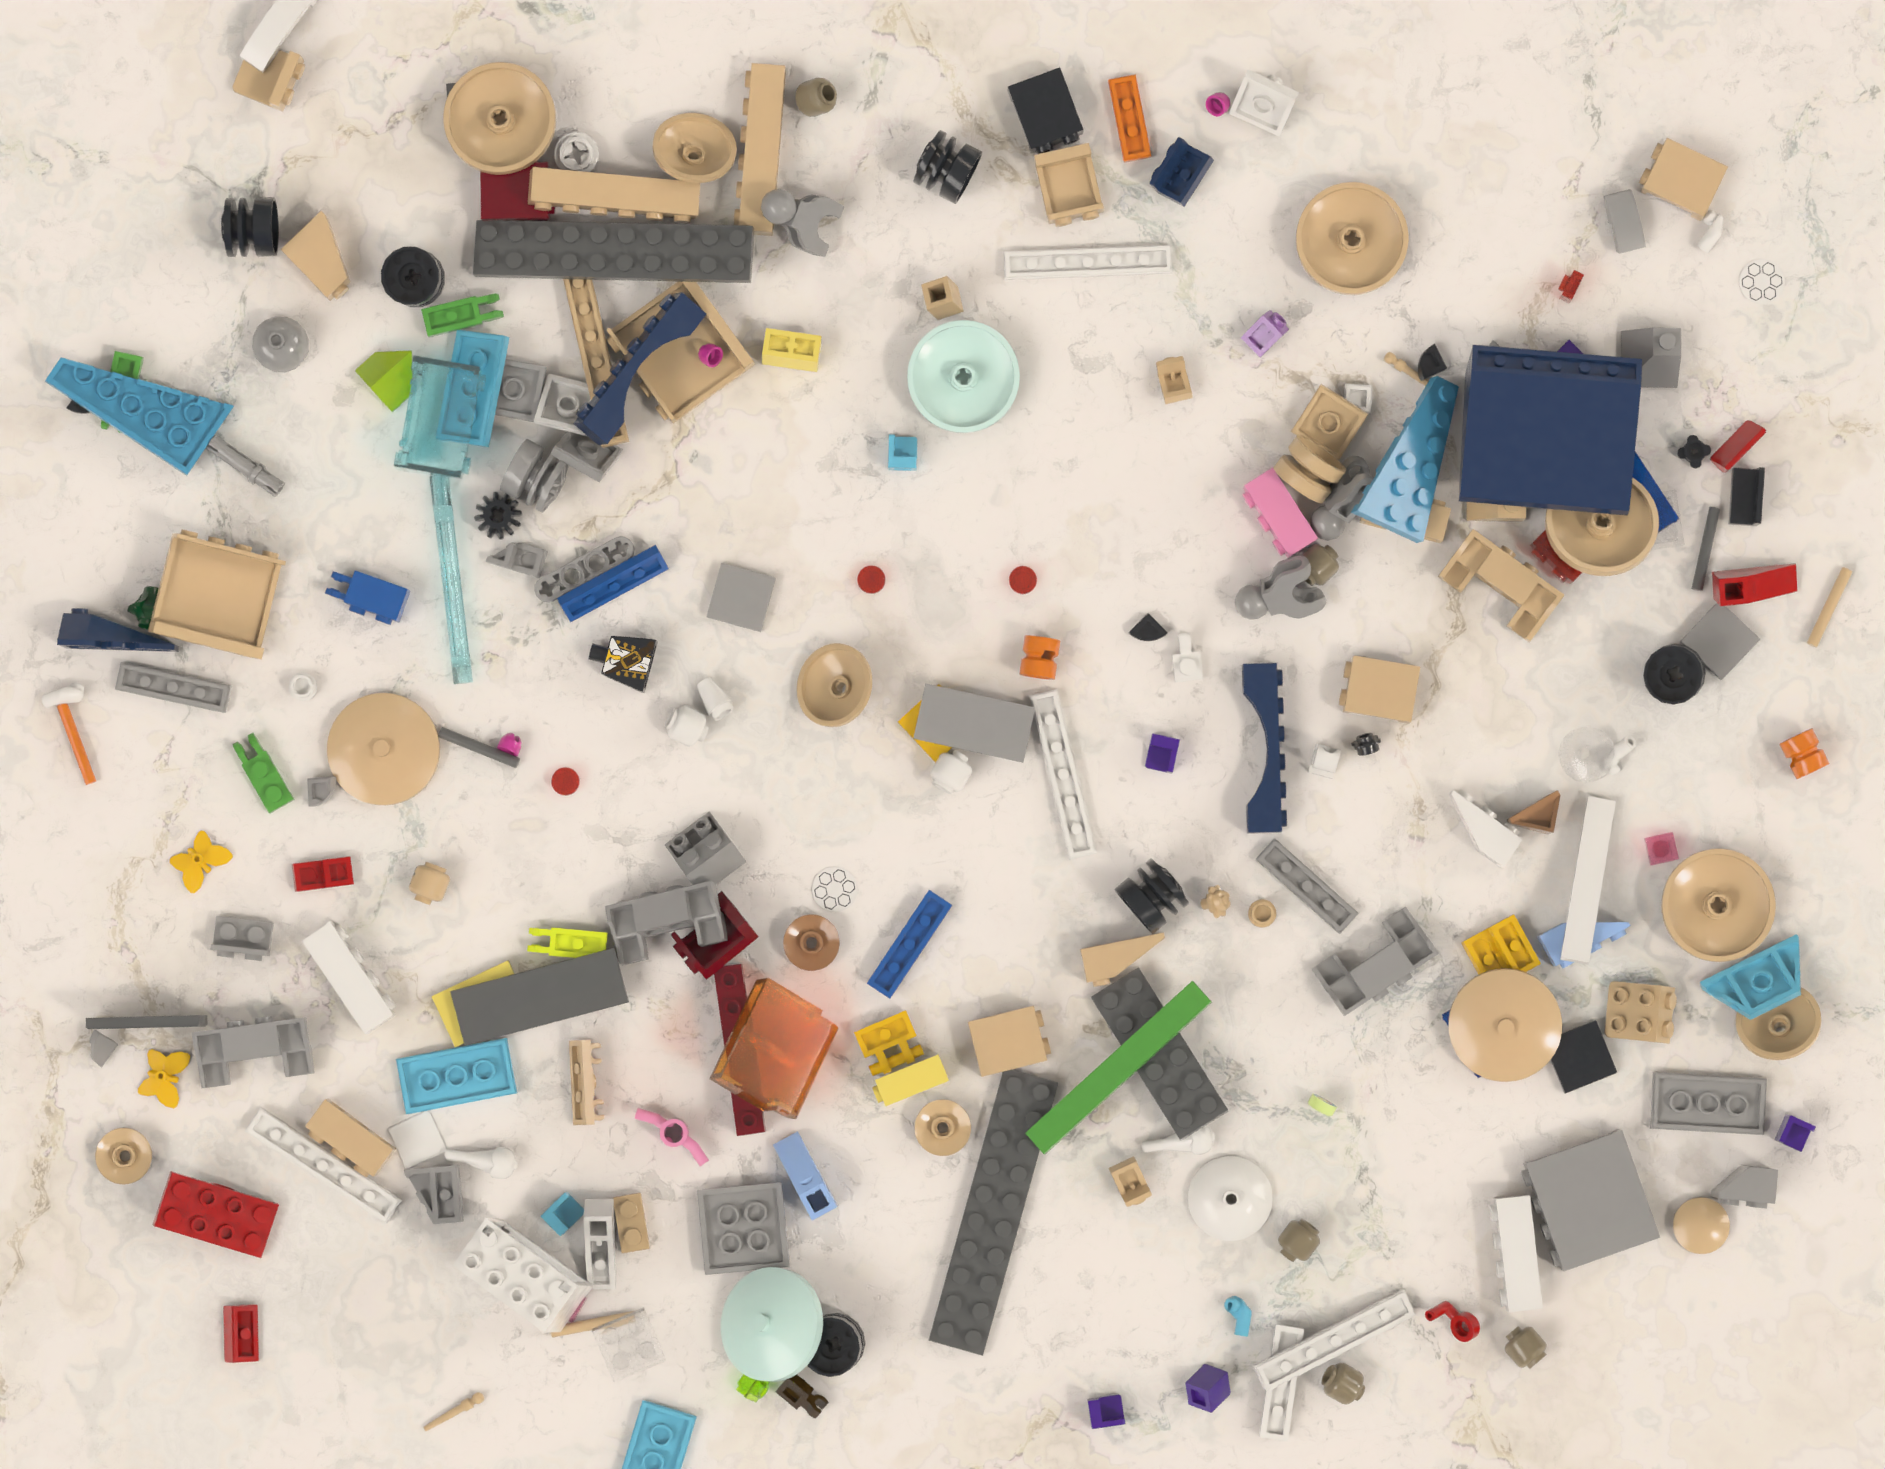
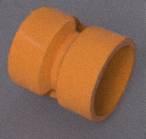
M1025 635L1023 652L1026 654V657L1021 659L1019 675L1055 680L1057 664L1054 662V658L1059 655L1060 640Z
M1813 728L1779 744L1785 757L1792 759L1790 767L1796 779L1830 764L1824 751L1817 749L1819 740Z

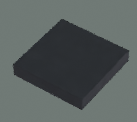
M1596 1020L1561 1034L1559 1046L1551 1058V1062L1564 1094L1618 1073Z

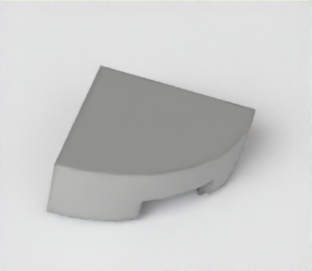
M335 776L307 778L309 807L319 806L331 797L336 786Z
M94 1030L89 1041L91 1043L90 1056L102 1068L118 1044L109 1037Z

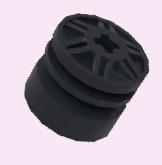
M939 130L936 136L926 145L917 163L913 182L920 186L926 176H930L926 189L930 191L939 181L942 183L939 196L956 204L977 168L982 151L966 143L956 153L954 151L956 138L952 136L946 146H943L946 132Z
M256 197L253 203V210H249L245 198L239 199L238 210L235 199L226 198L221 218V232L228 257H236L238 244L242 257H247L250 244L254 245L255 253L258 257L277 255L279 221L277 203L274 197Z
M402 247L393 251L385 259L381 269V283L385 292L394 301L409 307H424L433 303L441 295L445 285V271L441 262L433 254L418 247ZM413 271L421 275V278L417 280V285L409 281V277L413 276Z
M1681 644L1663 646L1651 654L1645 664L1643 673L1645 686L1650 694L1660 702L1672 705L1684 703L1698 694L1704 684L1706 675L1704 662L1699 654L1692 648ZM1678 666L1680 667L1679 672L1683 674V677H1678L1673 681L1671 680L1672 675L1668 673V670Z
M1149 859L1146 865L1153 874L1148 876L1142 868H1139L1137 871L1143 881L1140 885L1128 877L1114 890L1150 933L1154 934L1167 923L1161 910L1166 908L1176 915L1179 912L1171 902L1175 899L1183 908L1189 902L1183 893L1182 887L1168 870L1158 865L1153 859Z
M841 1313L824 1315L821 1340L815 1355L807 1366L815 1373L827 1377L840 1376L853 1368L863 1356L866 1345L864 1332L859 1323L849 1315ZM837 1337L839 1338L838 1344L841 1347L833 1350L831 1348L832 1343L829 1340Z

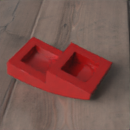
M350 856L292 864L295 892L354 884Z

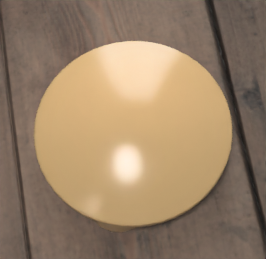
M1698 1197L1686 1201L1675 1212L1673 1230L1677 1241L1683 1248L1696 1254H1707L1716 1251L1724 1244L1729 1234L1730 1222L1725 1209L1719 1203L1709 1198Z

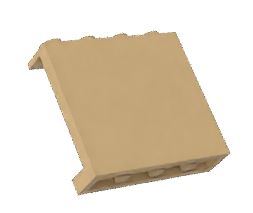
M697 282L675 283L613 329L608 328L606 330L610 335L606 341L615 353L620 350L625 356L628 353L626 350L628 344L635 337L639 338L644 332L643 325L651 316L657 315L661 309L659 307L661 301L668 294L672 295L682 292L706 313V316L690 336L677 338L663 344L652 352L636 371L643 381L639 384L640 388L648 398L652 395L659 403L655 407L664 421L670 418L673 424L755 365L752 358ZM707 343L715 344L723 351L721 362L713 368L703 364L698 357L699 348Z
M182 529L181 534L172 533L148 632L262 660L264 648H261L281 565H285L286 561L279 560V554L263 550L262 555L252 553V547L236 543L235 548L225 546V540L210 536L208 541L198 539V533Z

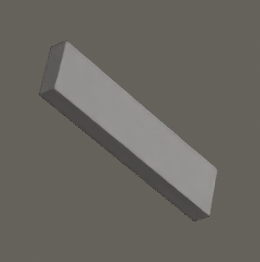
M121 662L115 690L226 713L232 686Z
M1275 838L1256 858L1262 866L1339 934L1358 915V912Z

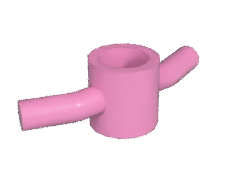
M640 1108L637 1109L635 1119L657 1126L660 1129L661 1140L665 1145L670 1147L684 1146L690 1151L699 1166L709 1161L699 1144L689 1137L688 1125L683 1120L674 1118L666 1120L657 1113ZM675 1123L683 1129L681 1132L682 1139L679 1142H673L670 1137L666 1136L667 1127H672Z

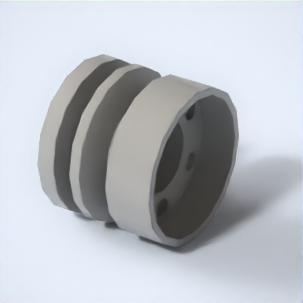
M526 439L512 459L500 485V491L515 499H518L525 490L529 491L526 504L531 506L539 497L536 510L543 513L560 493L566 480L569 465L560 460L556 467H554L557 458L552 455L545 462L541 461L544 447Z

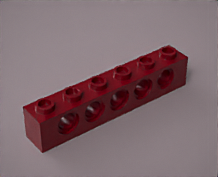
M743 964L723 966L714 973L736 1133L737 1136L766 1132Z

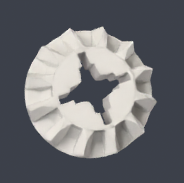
M572 132L566 134L558 141L554 151V158L560 170L591 172L599 161V149L596 142L589 135L581 132ZM573 144L576 145L579 151L587 152L581 156V165H578L574 158H566L573 154Z

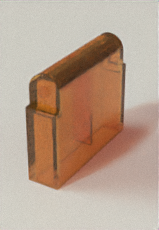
M770 978L757 979L709 1079L764 1112L775 1111L784 1117L797 1119L839 1028L821 1016L823 1010Z

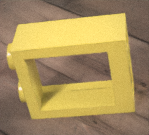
M937 1054L876 1079L877 1085L872 1087L878 1103L883 1101L885 1106H888L945 1083L949 1079L940 1056Z

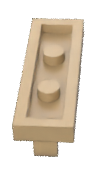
M590 1040L569 1041L573 1125H595V1121L604 1119V1115H596L594 1112V1107L604 1104V1101L593 1099V1096H595L596 1077L593 1074L592 1064H599L602 1060L594 1059L591 1056L592 1049L601 1048V1044L591 1043Z

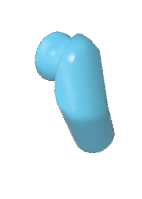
M1237 1296L1227 1298L1224 1307L1236 1319L1234 1334L1248 1337L1252 1316L1251 1309L1242 1298Z

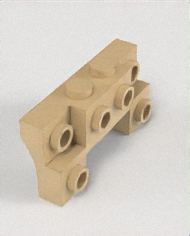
M1472 529L1438 577L1460 593L1473 576L1479 578L1519 607L1506 626L1527 642H1530L1564 597V594L1537 575L1539 571L1527 562L1521 564L1514 559L1516 554L1504 545L1499 548Z

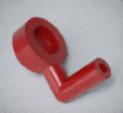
M1443 1301L1425 1312V1318L1428 1321H1433L1446 1314L1451 1320L1450 1328L1452 1334L1461 1342H1468L1474 1339L1480 1332V1324L1472 1313H1459L1448 1301Z

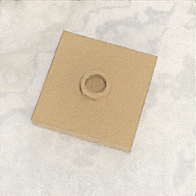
M1321 384L1291 432L1295 435H1302L1311 439L1339 460L1369 413Z

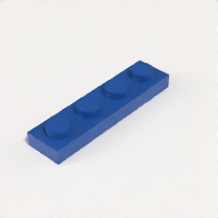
M654 545L558 597L557 600L571 623L665 572L669 568L657 546Z
M928 890L867 984L891 999L951 909L952 904L931 890Z

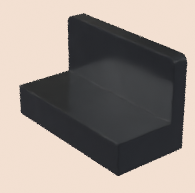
M1732 468L1728 524L1758 526L1761 524L1765 468Z

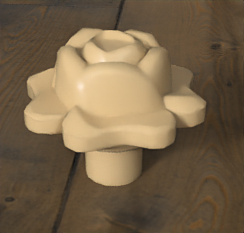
M1219 885L1208 887L1206 898L1201 899L1200 904L1203 910L1209 909L1215 918L1223 917L1226 915V910L1230 907L1229 893L1221 890Z

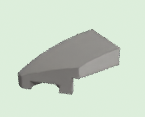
M511 543L506 546V549L494 556L490 555L487 557L486 562L540 578L548 551L522 543Z

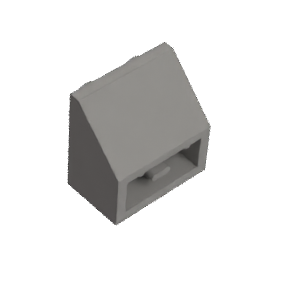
M710 811L665 844L672 857L693 885L708 881L717 884L746 863V860Z
M1741 1165L1711 1190V1197L1718 1198L1717 1203L1739 1206V1200L1746 1201V1206L1767 1209V1203L1775 1204L1778 1170Z

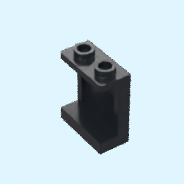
M1060 67L1008 86L1007 92L1011 102L1014 104L1029 145L1030 153L1036 151L1038 154L1050 152L1054 149L1053 145L1063 142L1064 145H1069L1080 140L1079 136L1083 134V127Z

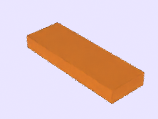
M1136 74L1109 79L1108 84L1124 163L1151 158Z

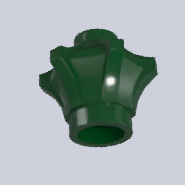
M145 587L139 599L129 605L127 612L134 615L137 621H139L138 626L145 630H149L159 589L157 587Z

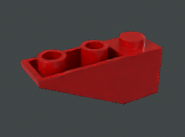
M1796 564L1712 572L1713 599L1719 606L1749 604L1797 592Z

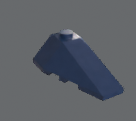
M72 608L71 613H63L57 638V645L66 649L179 652V646L96 615L88 614V609Z

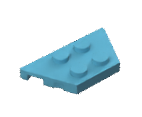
M1796 934L1701 981L1700 986L1702 990L1749 1020L1800 996V949L1798 935Z

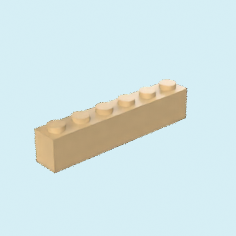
M752 63L751 71H746L745 87L750 88L749 98H744L743 115H747V126L741 127L740 142L745 143V153L739 154L738 170L743 171L742 181H737L736 198H741L740 209H735L734 225L753 226L754 235L773 236L774 224L763 216L761 203L766 193L777 189L786 79L785 65Z
M533 167L530 170L528 204L535 205L534 209L550 211L551 207H562V211L566 213H579V209L590 210V214L606 216L607 212H617L618 217L635 218V214L646 215L647 220L662 221L663 217H672L674 222L690 223L691 219H695L698 216L700 183Z

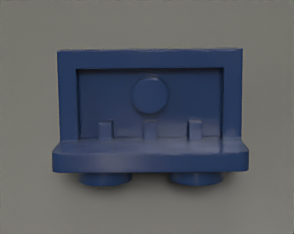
M1178 137L1175 143L1171 144L1168 148L1166 157L1161 165L1154 170L1150 185L1158 194L1185 207L1214 159L1208 154L1188 145L1184 139Z

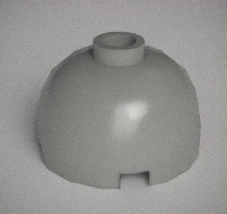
M275 316L266 319L257 327L253 335L252 348L256 359L265 368L273 372L286 373L296 369L303 362L309 352V339L306 331L297 321L288 317Z

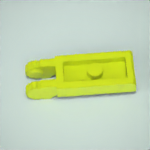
M552 927L551 930L529 928V934L533 936H550L549 947L531 944L527 946V952L549 953L548 956L577 958L607 949L608 933Z

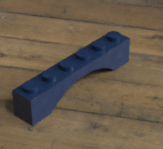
M684 293L668 294L659 305L660 311L656 316H651L643 325L644 332L639 338L635 337L626 348L628 353L623 359H618L610 368L611 375L608 379L601 381L593 391L595 396L589 403H584L577 411L576 415L578 418L573 424L597 445L608 444L623 425L627 391L634 374L642 362L663 344L677 338L690 336L706 316V313Z
M1277 663L1242 665V692L1260 718L1267 747L1266 765L1262 780L1254 796L1246 805L1247 834L1281 833L1282 827H1287V810H1281V799L1286 798V782H1281L1280 770H1285V753L1280 754L1279 742H1284V725L1279 726V714L1284 713L1283 697H1278V686H1283L1282 669H1277Z

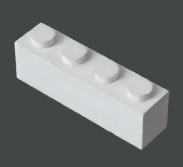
M328 922L303 939L302 942L365 1034H369L396 1015L392 1010L396 1005L387 993L382 995L377 987L380 982L373 971L367 972L361 964L364 958L356 947L350 948L345 940L349 936L340 924L335 926L333 922Z
M1530 1195L1493 1198L1494 1205H1490L1491 1221H1496L1497 1233H1493L1494 1249L1500 1252V1261H1496L1497 1277L1503 1278L1504 1289L1499 1290L1501 1307L1506 1306L1507 1312L1543 1309Z

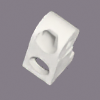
M1316 744L1308 773L1333 779L1341 750Z

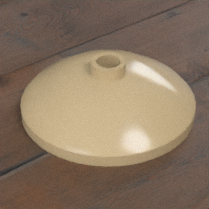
M699 113L679 114L664 121L655 132L652 146L656 162L667 174L678 180L690 183H706L722 177L733 166L737 152L736 141L731 131L719 120Z
M840 643L825 645L812 653L802 666L797 681V698L803 713L814 723L825 727H840L853 721L864 710L872 691V672L868 661L857 649ZM846 685L845 691L842 692L843 687Z
M1802 987L1800 996L1752 1020L1738 1012L1736 1013V1029L1743 1045L1755 1055L1769 1060H1786L1804 1053L1814 1044L1821 1030L1822 1019L1819 1005L1815 998ZM1779 1027H1783L1785 1029L1783 1032L1775 1031Z

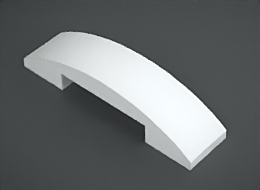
M276 0L250 37L240 54V58L263 73L278 54L280 45L310 6L313 7L318 0Z

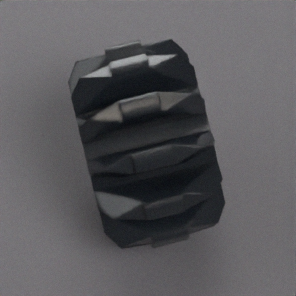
M493 492L494 501L492 502L487 496H484L482 499L487 504L486 507L479 504L476 505V509L483 512V514L474 516L475 521H485L478 529L482 532L489 528L487 532L488 538H492L495 531H497L498 538L503 540V530H506L510 536H513L514 531L510 528L511 524L516 527L521 526V523L515 520L514 517L523 515L521 510H513L518 506V501L513 500L508 504L510 495L506 493L501 501L498 492ZM496 509L500 512L502 509L505 511L502 514L504 520L501 522L497 519L495 522L492 521L495 517L493 512Z

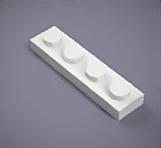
M1275 1324L1271 1356L1302 1341L1304 1328ZM1297 1377L1265 1393L1259 1437L1288 1442Z

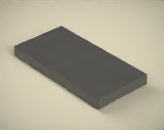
M207 1015L86 1018L87 1029L206 1027L208 1025Z

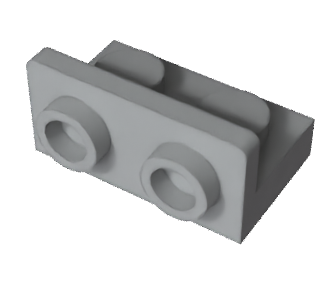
M216 916L214 940L210 950H217V956L234 958V952L245 953V959L262 961V956H270L274 923Z

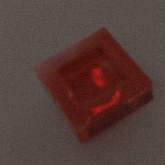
M1574 270L1570 276L1564 275L1558 287V290L1562 291L1559 297L1560 300L1567 303L1571 302L1584 274Z

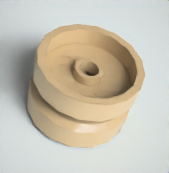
M1297 435L1288 447L1292 456L1282 455L1273 468L1286 483L1299 493L1317 503H1323L1332 491L1329 483H1338L1347 470L1335 456L1322 446L1305 436Z

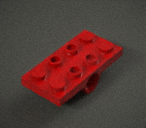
M170 1171L153 1226L262 1258L279 1204L239 1192L227 1186L209 1183Z

